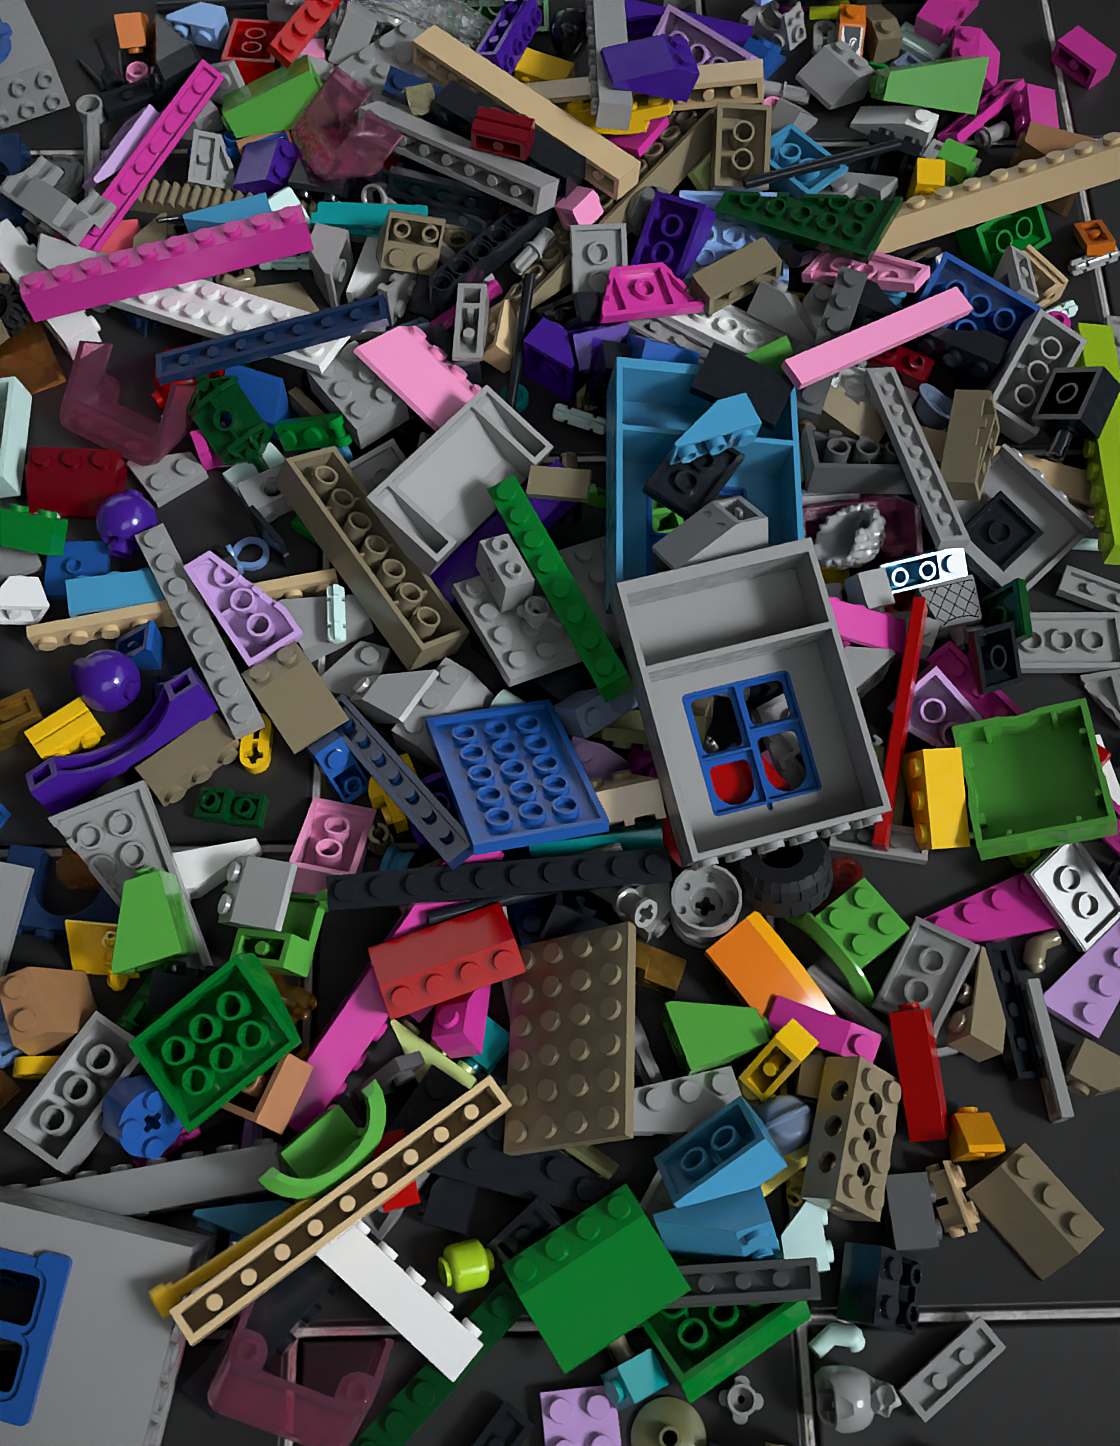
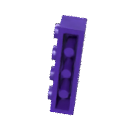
M536 0L505 1L475 52L511 75L542 22V13L537 6Z

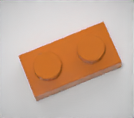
M1102 219L1073 224V234L1086 256L1101 257L1106 253L1115 252L1116 240Z

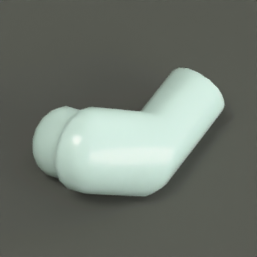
M832 1322L808 1343V1346L821 1359L835 1345L847 1347L853 1353L859 1352L865 1346V1338L862 1335L861 1329L854 1324Z

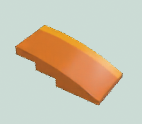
M757 911L752 912L704 953L726 979L725 984L744 1007L757 1008L760 1017L765 1016L767 1019L775 995L838 1017L802 964ZM771 1031L772 1036L769 1037L770 1041L777 1034L776 1032Z

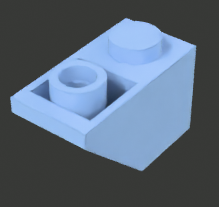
M199 2L167 14L165 18L173 25L174 31L181 32L184 35V40L218 50L230 28L225 7Z

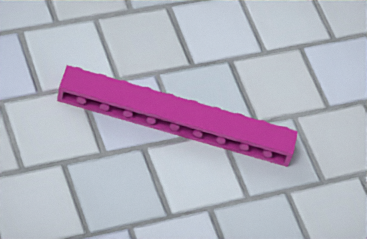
M299 204L264 214H256L253 217L237 221H229L210 228H202L180 236H172L157 242L144 243L130 249L117 250L110 254L87 258L76 263L59 265L49 270L29 273L26 276L19 277L20 293L34 322H39L314 250L302 206Z
M497 851L472 855L462 864L502 861L505 853ZM441 858L436 867L448 865ZM467 901L408 906L385 941L431 926L427 921L426 912ZM371 961L302 1059L314 1066L287 1123L288 1126L297 1132H300L318 1117L331 1100L336 1102L341 1097L347 1087V1083L344 1081L351 1070L357 1072L368 1055L364 1052L372 1040L377 1042L387 1029L388 1025L385 1021L389 1014Z

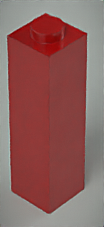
M919 1002L898 1004V1010L889 1013L910 1142L945 1140L951 1135L930 1007L920 1008Z

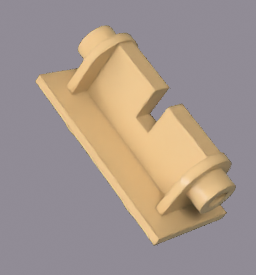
M944 1160L942 1162L945 1169L941 1170L939 1163L928 1166L925 1169L928 1181H933L936 1200L944 1197L948 1199L949 1204L937 1207V1211L945 1233L949 1232L951 1239L965 1235L963 1227L967 1226L969 1233L978 1231L975 1223L980 1222L974 1203L972 1201L967 1202L962 1187L966 1186V1181L959 1165L954 1166L952 1160Z

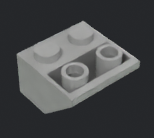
M358 0L341 1L335 15L334 25L336 27L331 25L328 32L325 50L329 51L328 61L339 65L368 46L376 28L377 16Z

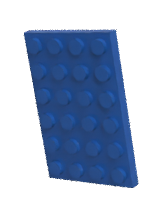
M550 699L425 718L426 731L473 856L609 831L610 821Z

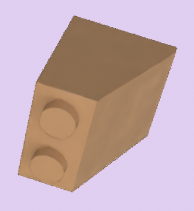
M1030 122L1027 132L1021 131L1016 145V148L1020 149L1019 153L1013 152L1008 168L1017 166L1024 160H1036L1045 157L1052 151H1063L1073 148L1077 143L1083 141H1094L1095 138ZM1078 192L1043 204L1059 215L1067 217Z
M29 966L0 978V1001L13 1046L29 1056H55L63 1053L95 1011L99 1012L86 972Z

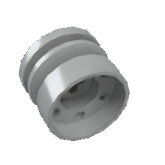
M713 865V867L694 872L691 866L686 868L676 878L671 889L670 923L675 934L681 940L696 948H709L738 925L742 907V890L736 877L726 868ZM702 908L709 909L707 916L701 915Z

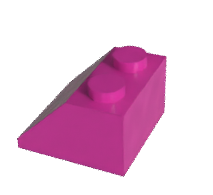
M955 25L947 58L964 55L990 57L981 92L988 93L998 83L1000 52L981 28Z

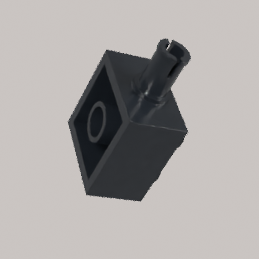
M1104 366L1053 369L1031 417V420L1049 438H1052L1045 452L1049 459L1063 461L1072 439H1099L1120 392V383Z

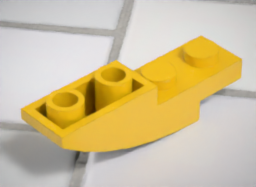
M650 96L647 100L641 102L633 99L629 130L595 127V115H590L591 101L582 103L581 100L570 102L563 111L569 113L572 117L597 133L622 135L647 132L649 120L671 115L674 105L672 99Z

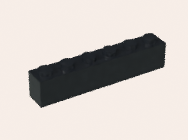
M453 80L432 99L433 121L439 126L445 127L470 141L471 127L480 106L486 108L495 107L501 111H506ZM536 128L534 141L526 162L514 159L559 179L557 194L565 199L585 178L586 157Z
M369 1234L366 1235V1236L369 1237L372 1241L375 1240V1239H374L373 1237H371ZM317 1255L313 1256L265 1292L181 1388L213 1420L221 1419L224 1415L230 1418L244 1402L241 1395L251 1384L256 1387L262 1382L271 1370L268 1366L269 1362L277 1353L283 1356L297 1340L293 1334L303 1323L307 1326L310 1325L323 1308L319 1304L329 1293L333 1296L337 1294L346 1282Z

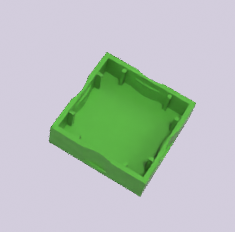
M1086 698L1036 708L1033 711L1017 716H998L952 726L955 746L961 747L968 808L981 860L1118 835L1117 818L1107 779L1102 770L1097 740Z

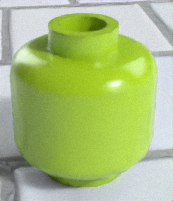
M468 1239L446 1246L443 1256L438 1258L441 1281L445 1287L450 1286L455 1293H463L485 1286L489 1280L490 1271L494 1270V1258L490 1248L484 1249L477 1239Z

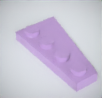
M1120 919L1043 994L1047 1011L1093 1041L1099 1039L1120 1001Z

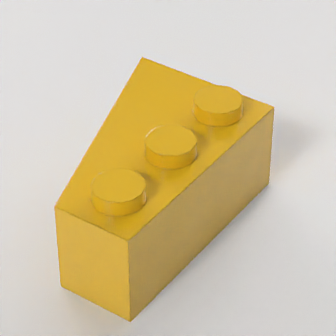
M961 747L922 749L904 754L902 771L915 826V839L919 844V849L933 850L970 847Z

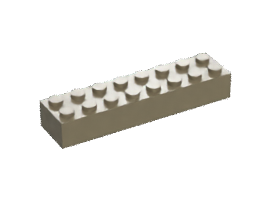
M332 446L286 458L275 480V484L408 672L455 654L469 634V630L432 579L403 553L365 500L369 495L368 491L336 447Z

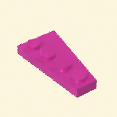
M1026 871L924 918V920L975 944L988 941L996 942L1020 935H1033L1051 929H1062L1024 876Z

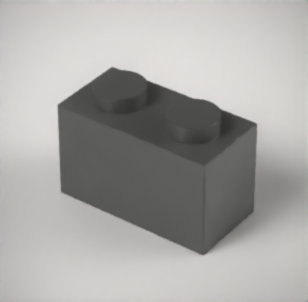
M927 1172L887 1175L882 1214L887 1246L890 1249L899 1252L932 1250L939 1247L938 1240H942V1227L939 1218L934 1217L932 1203L936 1202V1191L933 1181H928Z

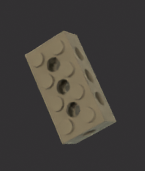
M861 1056L826 1057L801 1198L844 1220L880 1222L881 1211L884 1205L887 1173L890 1168L893 1136L896 1131L898 1105L901 1099L899 1079Z

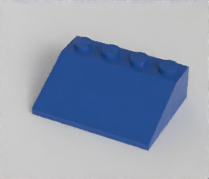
M947 251L935 257L930 266V277L919 288L912 304L914 305L957 286L973 309L968 315L940 328L961 331L985 330L1010 341L1000 362L1023 321L1040 308L1043 309L1041 306Z

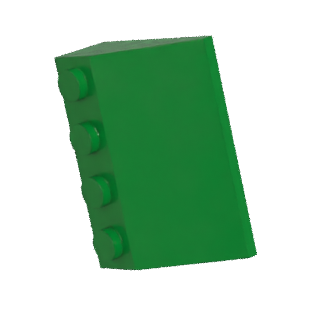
M254 953L234 956L129 1042L128 1045L186 1131L190 1133L302 1043L275 982Z
M627 1183L502 1265L518 1297L565 1374L692 1290Z
M679 1258L675 1260L677 1266L715 1264ZM807 1301L662 1309L641 1323L640 1326L670 1375L691 1404L812 1317Z

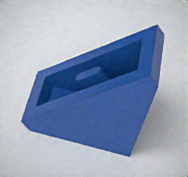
M149 620L117 638L115 650L129 656L138 669L161 670L165 641L156 623Z

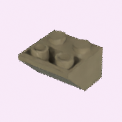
M388 210L380 228L375 256L380 268L431 275L437 270L446 219Z

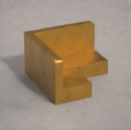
M29 688L0 700V752L27 740L28 738L24 731L44 719Z
M636 940L635 984L674 998L687 961L684 958Z

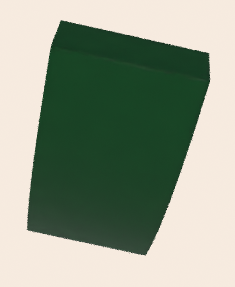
M201 786L193 817L222 825L263 830L270 799L266 795L235 793L230 788Z

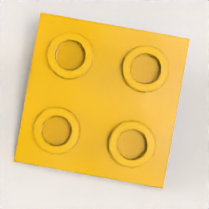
M66 919L65 927L73 971L108 975L107 984L114 991L123 990L129 978H140V972L136 974L112 973L111 965L118 924Z

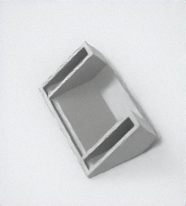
M486 385L375 488L365 500L403 553L429 577L497 509L487 489L513 474L519 484L522 485L529 478L530 465L541 466L554 446Z

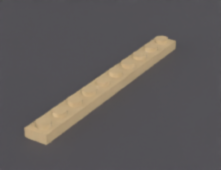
M331 568L252 584L258 586L265 594L277 602L282 599L326 596L327 587L339 584L336 569ZM199 593L210 617H215V615L213 614V612L211 611V609ZM162 600L26 626L27 638L36 651H51L64 645H83L88 641L101 638L114 639L119 637V635L132 631L149 620L155 622L158 628L164 626L176 627L179 625L167 601Z

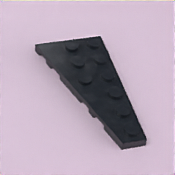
M432 1064L387 1133L404 1129L405 1137L470 1089ZM505 1113L427 1171L439 1177L512 1195V1197L531 1201L539 1194L552 1208L578 1215L603 1199L610 1187V1184L558 1149L515 1156L503 1153Z

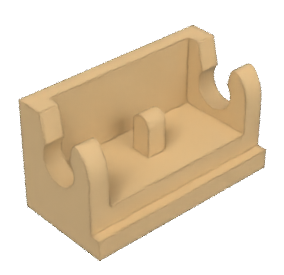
M1029 244L1022 252L1029 255L1039 299L1034 303L1045 309L1061 298L1069 280Z

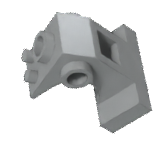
M772 0L762 6L755 3L741 15L740 24L753 26L752 36L755 35L758 38L762 36L781 47L783 51H792L806 38L803 19L804 11H802L800 1L783 15L778 11L779 4L776 0Z

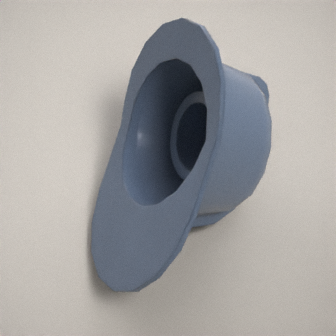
M922 383L919 386L921 397L913 407L916 418L924 427L946 431L949 426L953 400L935 387Z
M783 1094L771 1097L765 1103L760 1102L751 1106L763 1121L782 1157L804 1147L811 1141L815 1117L807 1103L800 1098Z

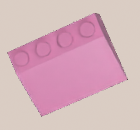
M414 325L412 327L398 326L356 347L353 352L435 432L482 389L480 386L469 382L466 379L467 373L459 366L452 365L445 359L447 354L438 346H432L425 339L427 337L426 334Z

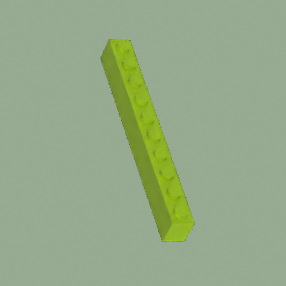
M1078 323L1075 332L1088 341L1074 367L1104 366L1120 383V367L1112 326ZM1119 392L1099 439L1084 438L1083 456L1087 458L1088 463L1086 476L1087 480H1090L1092 488L1090 501L1094 503L1095 507L1094 526L1098 527L1099 532L1098 550L1102 551L1103 564L1120 565Z

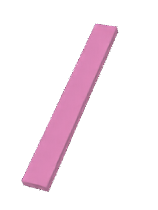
M956 286L784 360L781 368L796 389L799 390L968 315L973 307Z

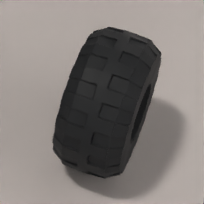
M819 837L795 846H790L789 840L784 841V847L758 855L757 849L751 850L752 855L733 861L732 875L736 877L741 887L742 902L751 909H754V911L764 916H773L774 918L798 917L818 907L829 896L833 883L832 855L827 844Z

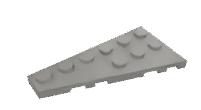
M139 781L48 818L52 825L65 837L66 842L73 851H76L85 862L89 871L119 908L121 907L124 881L135 878L134 872L154 866L156 870L164 869L165 872L176 874L199 952L176 961L185 962L186 967L199 969V966L204 965L213 966L146 781Z

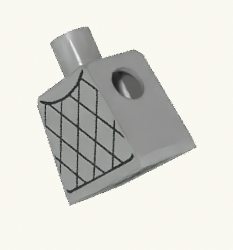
M973 574L917 588L912 598L914 599V596L926 597L927 617L941 621L935 640L951 638L953 644L960 651L965 650L963 629L979 625L982 620Z

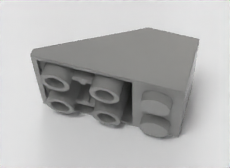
M742 496L712 501L654 544L652 551L671 570L767 548L769 547L768 517Z

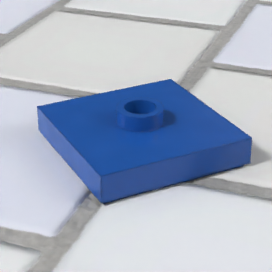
M103 541L65 542L63 556L47 555L43 588L47 600H67L65 580L74 579L82 575L91 577L109 573L111 555L107 553L109 545Z

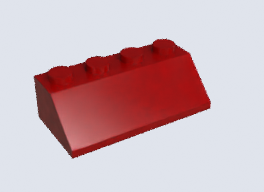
M500 902L367 948L390 1020L526 972L515 937Z

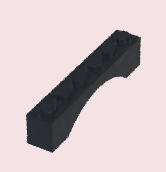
M867 279L852 323L863 327L901 309L883 293L876 282ZM939 327L901 345L989 384L1010 341L985 330L961 331Z

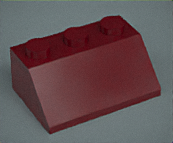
M30 446L25 471L29 512L38 513V509L58 512L61 518L96 519L98 508L106 498L115 493L125 491L129 469L120 450Z

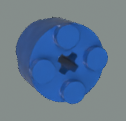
M140 1073L141 1076L132 1078L127 1076L115 1083L103 1099L101 1107L103 1111L102 1128L109 1137L129 1154L136 1157L156 1159L176 1141L184 1126L149 1074Z

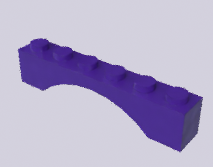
M624 0L627 39L652 36L667 7L637 0ZM683 11L741 48L744 47L749 36L752 37L753 26Z
M191 667L163 685L160 695L148 715L122 738L90 752L70 756H52L27 772L25 776L30 793L53 816L69 809L75 802L89 793L97 791L104 783L118 774L126 772L141 759L154 754L158 748L179 737L198 722L208 719L212 713L219 709L212 693Z

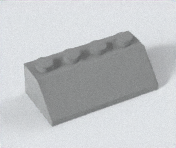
M95 1011L3 1131L52 1167L72 1177L105 1133L101 1121L103 1122L101 1107L107 1092L115 1083L127 1076L132 1078L141 1076L140 1073H147L128 1045L135 1037Z

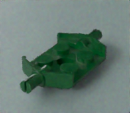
M206 374L194 377L198 384L195 385L197 389L187 408V412L223 465L253 464L258 473L270 469L262 454L265 452L274 430L267 427L237 382L239 378L232 375L210 378ZM228 411L232 416V423L228 428H224L221 425L220 419L222 414Z

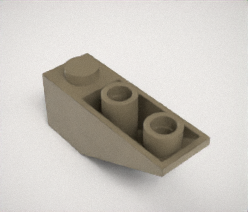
M980 946L978 954L952 1005L947 1040L949 1046L977 1062L1003 1053L1006 1029L1005 1016L986 948Z

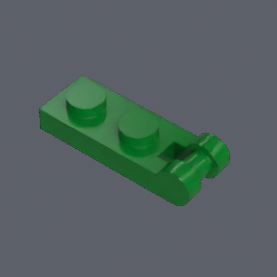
M340 412L278 420L273 425L285 452L328 446L342 448L353 442L350 432L344 428L345 420Z

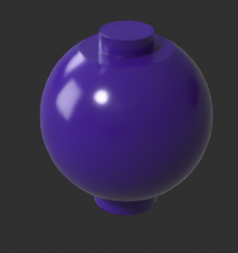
M126 489L124 492L115 493L106 498L99 506L96 514L97 532L103 542L109 545L107 553L121 559H131L133 551L141 550L134 535L158 525V517L152 504L143 497L142 493L131 489Z
M112 649L95 651L85 658L77 659L71 668V679L75 681L79 697L87 706L96 711L106 713L120 711L129 706L140 694L141 677L138 667L129 656L120 651Z

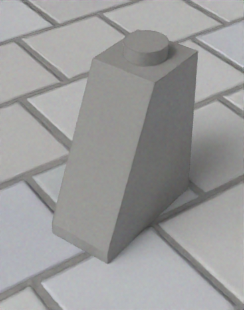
M354 594L345 595V600H342V602H345L346 626L343 628H346L347 639L339 644L329 642L327 638V629L330 626H327L326 602L329 600H326V596L277 601L287 608L304 635L297 644L310 662L320 659L374 632L372 619Z

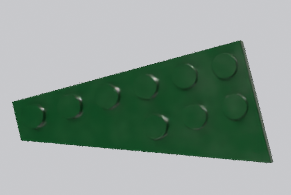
M725 191L713 211L717 214L715 219L868 264L902 207L903 197H893L892 201L877 200V196H866V200L850 199L848 195L803 193V198L788 197V193H777V197L761 196L759 192Z

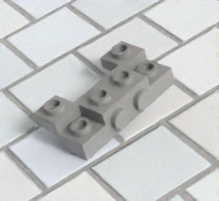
M42 155L25 171L6 177L0 185V193L22 208L23 212L21 214L35 225L38 221L41 222L38 226L52 237L57 233L76 246L79 245L93 225L101 230L117 208L110 200L105 199L95 190H92L80 204L76 205L69 197L54 188L64 171L57 165L49 162Z

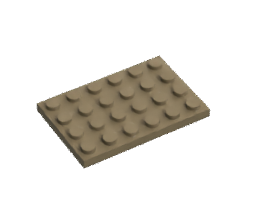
M624 922L518 947L526 972L513 976L506 1093V1097L512 1106L505 1112L503 1153L515 1156L633 1139L636 926L630 922Z

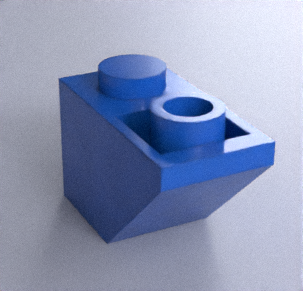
M749 36L743 49L759 59H763L765 80L787 60V57L780 54L781 47L762 36L758 40Z
M334 730L305 748L319 771L343 803L349 804L368 791V779L342 737Z

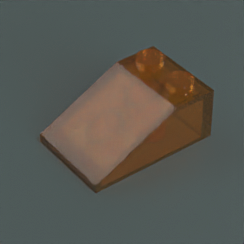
M31 317V321L24 324L27 326V329L25 331L19 330L21 335L18 338L13 335V340H6L0 345V378L16 376L31 395L67 382L41 321L34 322Z

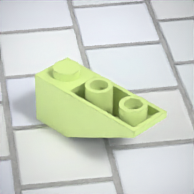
M395 1019L390 1022L405 1055L420 1051L426 1064L414 1072L418 1083L421 1082L433 1064L468 1089H472L478 1084L477 1079L473 1077L476 1073L474 1069L461 1060L455 1064L446 1057V1053L434 1040H431L429 1044L419 1037L421 1031L407 1020H404L402 1024Z

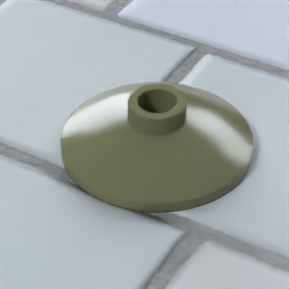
M660 1397L648 1402L638 1412L632 1425V1446H666L662 1437L667 1430L674 1431L677 1437L675 1444L672 1446H706V1432L701 1417L690 1404L679 1398Z

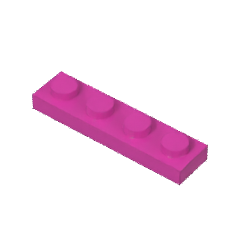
M1024 78L1002 80L979 100L976 115L961 114L937 135L938 141L945 143L946 139L950 138L964 144L970 135L978 131L979 128L984 127V124L990 118L999 115L1001 109L1007 104L1012 103L1015 95L1019 94L1025 86Z

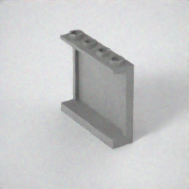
M1004 443L998 453L992 457L980 501H953L965 525L1001 490L1044 532L1004 572L971 540L967 548H964L967 568L992 592L1016 578L1025 580L1028 592L1093 529L1094 525L1085 512L1077 510L1068 502L1067 496L1061 490L1054 489L1046 482V478L1041 471L1031 468L1017 449L1010 448ZM924 522L923 526L928 530V527Z

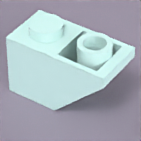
M805 1200L777 1237L783 1256L779 1260L816 1257L819 1273L830 1270L829 1263L834 1262V1253L831 1241L825 1240L823 1225L828 1224L827 1210Z

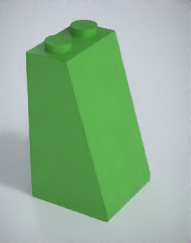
M308 54L296 59L288 69L282 66L223 96V107H221L223 113L221 120L227 131L232 130L236 138L327 124L335 121L333 103Z
M964 55L876 69L875 75H872L869 81L868 90L871 92L870 98L976 115L990 57Z

